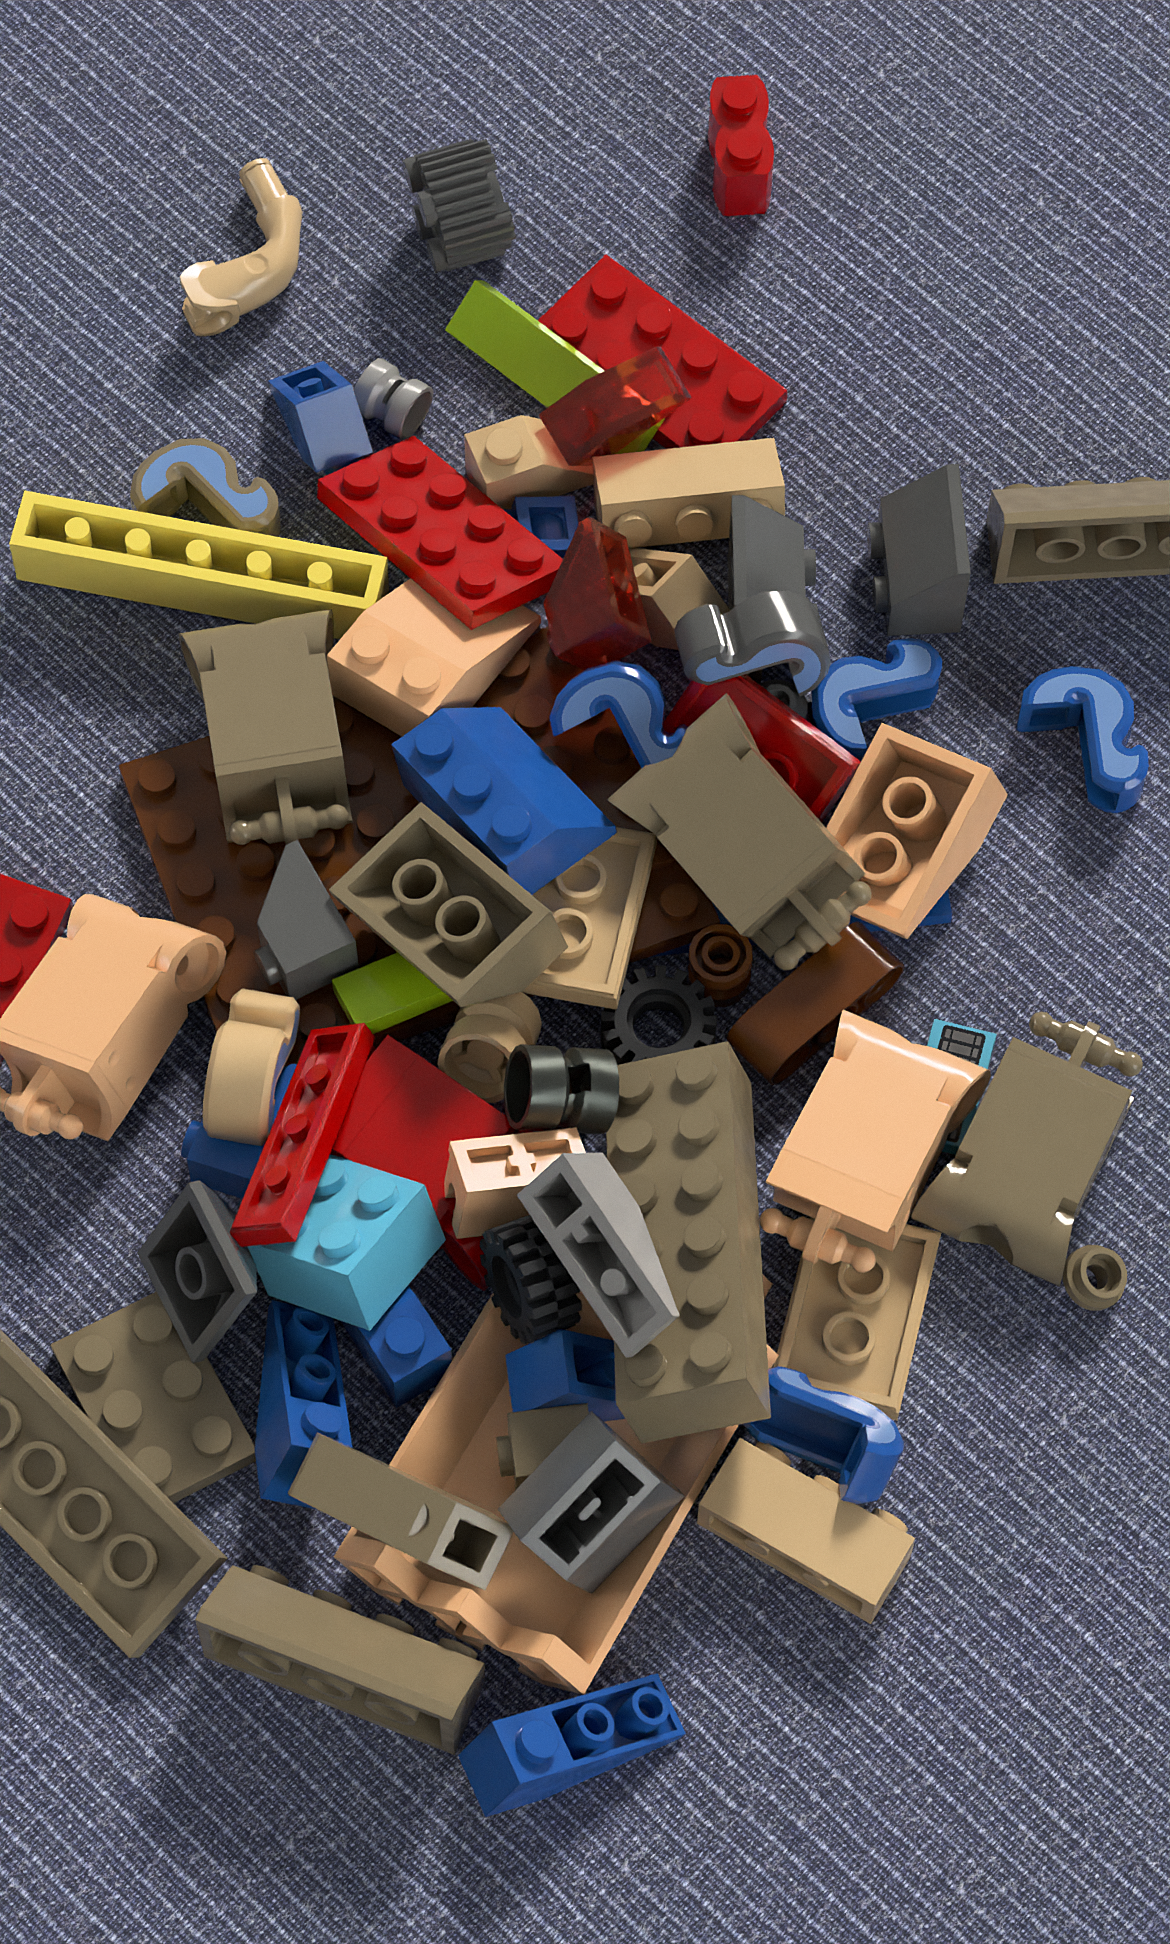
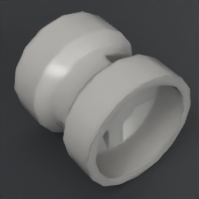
M377 358L365 369L354 388L362 417L365 419L377 418L382 421L385 430L400 440L409 438L419 428L430 409L434 393L432 387L418 379L406 380L401 377L398 368L383 358Z

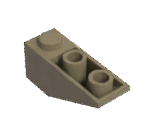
M318 1432L288 1491L290 1496L432 1567L483 1590H486L514 1532L508 1523L492 1512Z

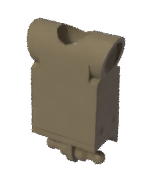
M332 609L273 618L257 624H235L178 633L181 650L189 673L205 704L227 843L235 842L238 845H244L251 840L263 839L269 844L285 841L287 845L298 839L314 837L319 829H341L346 824L353 823L327 662V654L332 650L334 644Z
M727 693L686 729L683 739L672 757L658 763L645 765L607 799L622 812L656 834L660 842L739 934L754 941L769 958L774 955L776 966L782 970L793 969L798 964L799 959L807 952L816 953L827 943L833 947L842 939L839 932L850 923L851 913L859 906L866 905L871 899L872 894L869 885L858 881L866 873L760 754L743 717Z
M1041 1011L1032 1015L1029 1020L1031 1032L1036 1036H1045L1054 1040L1059 1050L1071 1055L1069 1061H1065L1013 1037L958 1148L955 1159L939 1173L915 1206L911 1218L958 1241L989 1245L1011 1265L1060 1287L1072 1227L1134 1100V1097L1131 1096L1132 1090L1085 1070L1084 1067L1086 1062L1099 1068L1110 1065L1119 1069L1124 1076L1132 1077L1142 1070L1143 1062L1136 1052H1126L1117 1048L1113 1038L1099 1033L1100 1025L1089 1021L1084 1026L1073 1020L1061 1023L1053 1019L1047 1012Z

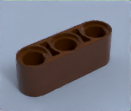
M856 921L840 931L839 934L842 939L833 947L827 943L818 952L814 953L749 1008L729 1031L726 1038L729 1044L771 1085L783 1082L837 1036L843 1009L861 1016L882 998L903 974L904 964L860 921Z

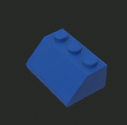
M501 707L441 708L391 744L402 784L419 803L422 802L531 895L617 833L616 826Z

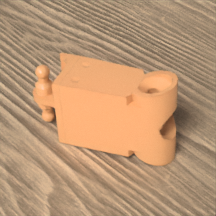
M84 894L80 897L71 910L67 925V938H57L0 1018V1054L5 1059L12 1077L11 1094L0 1087V1111L5 1113L6 1119L14 1124L17 1131L28 1136H36L40 1133L48 1135L55 1131L65 1139L72 1140L84 1132L109 1141L130 1111L188 1017L187 1004L199 1000L218 981L225 966L226 950L223 941L215 935L173 921L140 917L132 907L94 894Z
M843 1009L833 1057H830L766 1180L767 1184L774 1186V1202L810 1216L815 1221L804 1216L792 1219L783 1215L779 1209L769 1208L760 1215L759 1222L761 1228L767 1233H777L786 1237L790 1247L802 1251V1259L813 1264L817 1263L819 1259L830 1264L842 1261L852 1265L853 1269L857 1272L864 1273L870 1271L876 1263L874 1252L868 1247H858L849 1243L846 1235L835 1230V1228L893 1252L945 1146L948 1134L962 1123L982 1097L991 1077L990 1070L945 1051L911 1043L892 1029Z

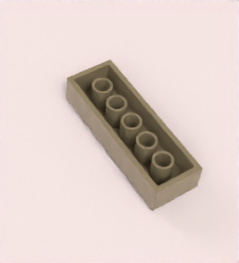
M728 1041L617 1065L619 1073V1100L613 1124L606 1133L607 1160L640 1207L679 1317L633 1357L626 1358L614 1341L616 1405L641 1443L771 1418L751 1082Z

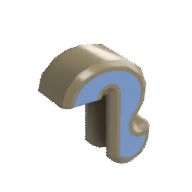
M205 438L178 439L154 451L140 464L133 475L130 499L132 510L170 517L178 511L184 502L189 500L215 526L279 537L281 533L279 502L275 490L265 479L260 477L254 478L249 487H241L238 481L235 460L224 447Z

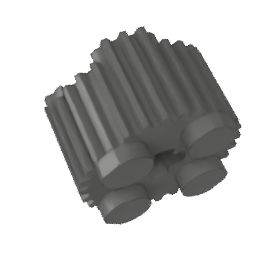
M468 139L419 153L402 160L411 193L417 192L418 204L412 206L416 228L421 240L428 239L426 240L427 249L436 274L502 256L505 254V249L512 248L511 240L516 239L515 227L512 221L513 217L508 202L504 203L501 188L494 173L498 168L487 139L474 142L473 139Z

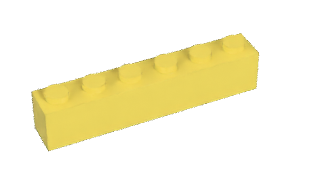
M24 491L9 542L17 580L255 624L273 618L332 609L334 638L336 639L342 638L363 611L389 594L388 563L385 556L30 491Z

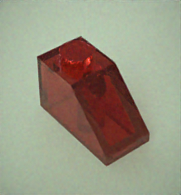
M654 347L585 380L541 412L539 417L569 466H593L592 457L616 454L692 397L661 347Z
M591 517L584 519L579 523L543 604L549 625L547 640L552 651L562 661H566L585 671L588 668L618 661L652 641L626 536Z

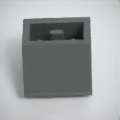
M591 1411L498 1508V1511L521 1542L566 1581L592 1594L685 1496Z

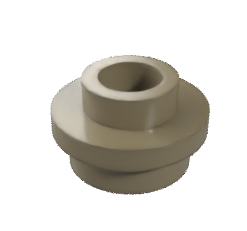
M1086 1245L1073 1251L1065 1261L1062 1275L1064 1287L1070 1298L1080 1307L1091 1311H1100L1114 1305L1121 1298L1127 1283V1270L1121 1257L1113 1250L1099 1245ZM1086 1269L1095 1275L1097 1288H1094L1089 1282Z

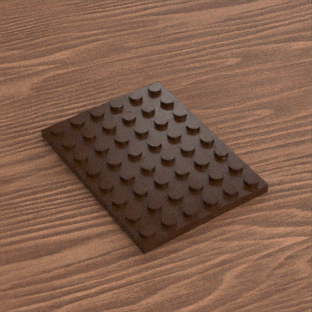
M589 614L540 629L537 634L527 639L472 708L501 707L616 827L653 833L607 800L642 769L610 708L557 736H553L550 714L557 695L571 679L586 669L609 663ZM332 696L343 753L353 823L346 824L341 829H319L314 837L298 839V842L356 940L359 968L397 952L331 895L329 889L408 815L419 802L403 786L391 744L402 736ZM210 736L118 766L122 782L174 922L215 935L224 943L226 950L225 966L218 981L202 997L214 1031L217 1034L221 1025L229 1019L231 998L241 989L286 996L279 982L271 986L268 985L253 954V951L261 948L257 921L286 844L285 841L269 844L263 839L251 840L244 845H238L235 842L227 843ZM658 838L628 964L690 944L694 936L703 928L720 924L712 901ZM332 983L296 1000L300 1006L298 1032L294 1047L284 1067L290 1064L297 1065L312 1029L351 1025L334 993ZM524 993V994L527 995L528 997L535 996V995H532V994H526V993ZM451 1001L373 1034L375 1036L373 1045L377 1048L387 1035L396 1041H400L454 1023L460 1006Z

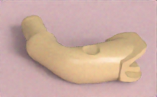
M266 158L253 160L242 167L239 172V180L258 212L256 222L264 233L267 243L252 253L218 265L213 260L195 263L184 270L180 276V284L187 296L184 299L182 310L192 332L196 336L216 335L239 323V316L265 305L283 292L297 271L302 208L296 197L287 194L270 161Z

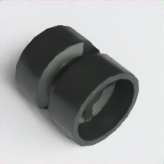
M520 1044L513 1049L507 1063L504 1079L505 1114L509 1125L513 1129L548 1131L555 1130L560 1123L562 1129L576 1127L578 1133L604 1134L608 1132L613 1124L619 1100V1073L613 1053L607 1049L573 1047L568 1049L563 1056L561 1051L555 1046Z

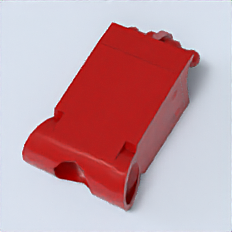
M387 1035L377 1049L372 1045L330 1154L424 1184L446 1239L439 1249L445 1251L453 1264L473 1285L483 1291L488 1288L483 1276L488 1273L481 1265L480 1255L484 1254L480 1248V1239L484 1237L477 1236L457 1239L452 1226L456 1197L445 1198L444 1193L445 1175L450 1157L448 1151L450 1141L530 1133L533 1131L513 1129L509 1125L506 1115L427 1060Z

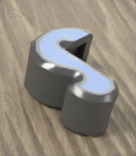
M786 590L760 592L745 598L730 612L721 615L719 607L715 604L698 606L688 611L677 622L674 629L685 676L696 683L711 685L788 662L799 696H802L814 690L828 674L831 665L829 649L819 612L807 597Z

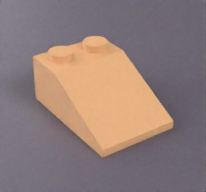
M410 578L363 611L327 654L332 695L398 735L404 736L441 708H472L541 624V616L521 605L470 630Z
M881 723L826 827L866 873L858 881L865 882L871 889L870 901L866 905L859 906L851 913L852 916L902 938H909L978 852L1008 796L992 768Z

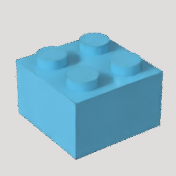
M330 1154L296 1242L248 1246V1249L269 1296L370 1331L446 1239L424 1184Z

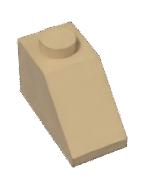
M520 415L464 434L465 471L470 482L502 509H511L515 497L560 496L593 484V461L581 433L572 425Z
M641 548L621 549L584 586L593 599L656 647L679 650L674 632L676 624L688 611L698 606L715 604L719 607L720 615L730 611L699 564L690 554Z

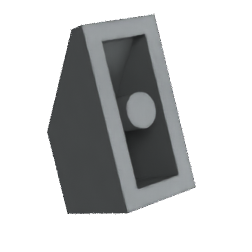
M298 840L287 844L257 921L261 948L253 951V954L268 985L271 986L279 982L286 996L294 997L297 1000L332 983L333 979L359 969L356 940Z

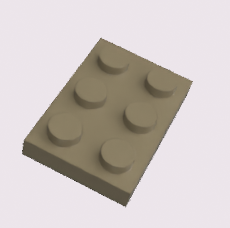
M157 1291L50 1344L52 1353L84 1414L173 1503L256 1462L255 1445L208 1358L206 1357L201 1362L192 1363Z

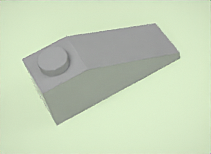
M562 1153L517 1194L626 1358L636 1355L679 1317L640 1207L603 1153Z

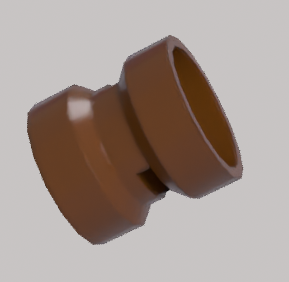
M714 924L703 928L694 936L690 944L688 984L692 985L698 979L705 986L704 997L706 998L711 995L715 1007H728L738 1003L749 989L751 984L752 946L748 937L740 935L733 926ZM717 954H723V957L711 958Z

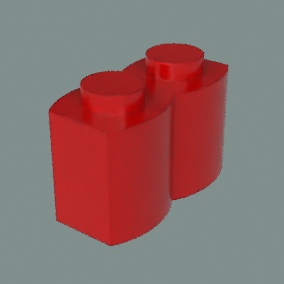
M758 75L716 77L711 87L708 146L714 160L713 196L723 216L765 214L770 204L774 146L767 130L768 93Z

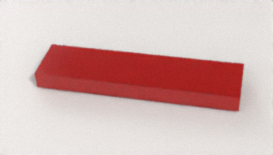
M365 1023L312 1029L310 1031L229 1232L240 1247L296 1242L375 1040V1036Z

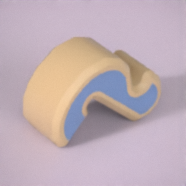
M241 989L231 998L229 1019L217 1031L206 1075L203 1100V1127L209 1137L262 1146L266 1143L273 1125L276 1083L294 1047L298 1032L300 1006L294 997Z

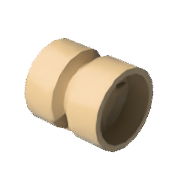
M522 992L460 1007L455 1025L449 1030L441 1047L437 1063L439 1069L487 1103H495L504 1099V1079L510 1054L516 1046L520 1044L535 1045L538 1040L542 1025L538 1008L530 997Z

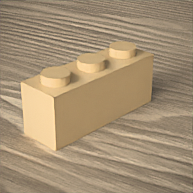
M774 438L592 457L594 504L603 551L729 538L732 495H745L785 516V484Z
M739 1438L699 1503L697 1524L871 1624L911 1558L915 1538L906 1533L908 1531L907 1526L896 1516L882 1509L874 1508L872 1512H869L857 1504L841 1500L838 1483L821 1475H815L811 1479L790 1467L791 1460L774 1446L757 1442L754 1446Z

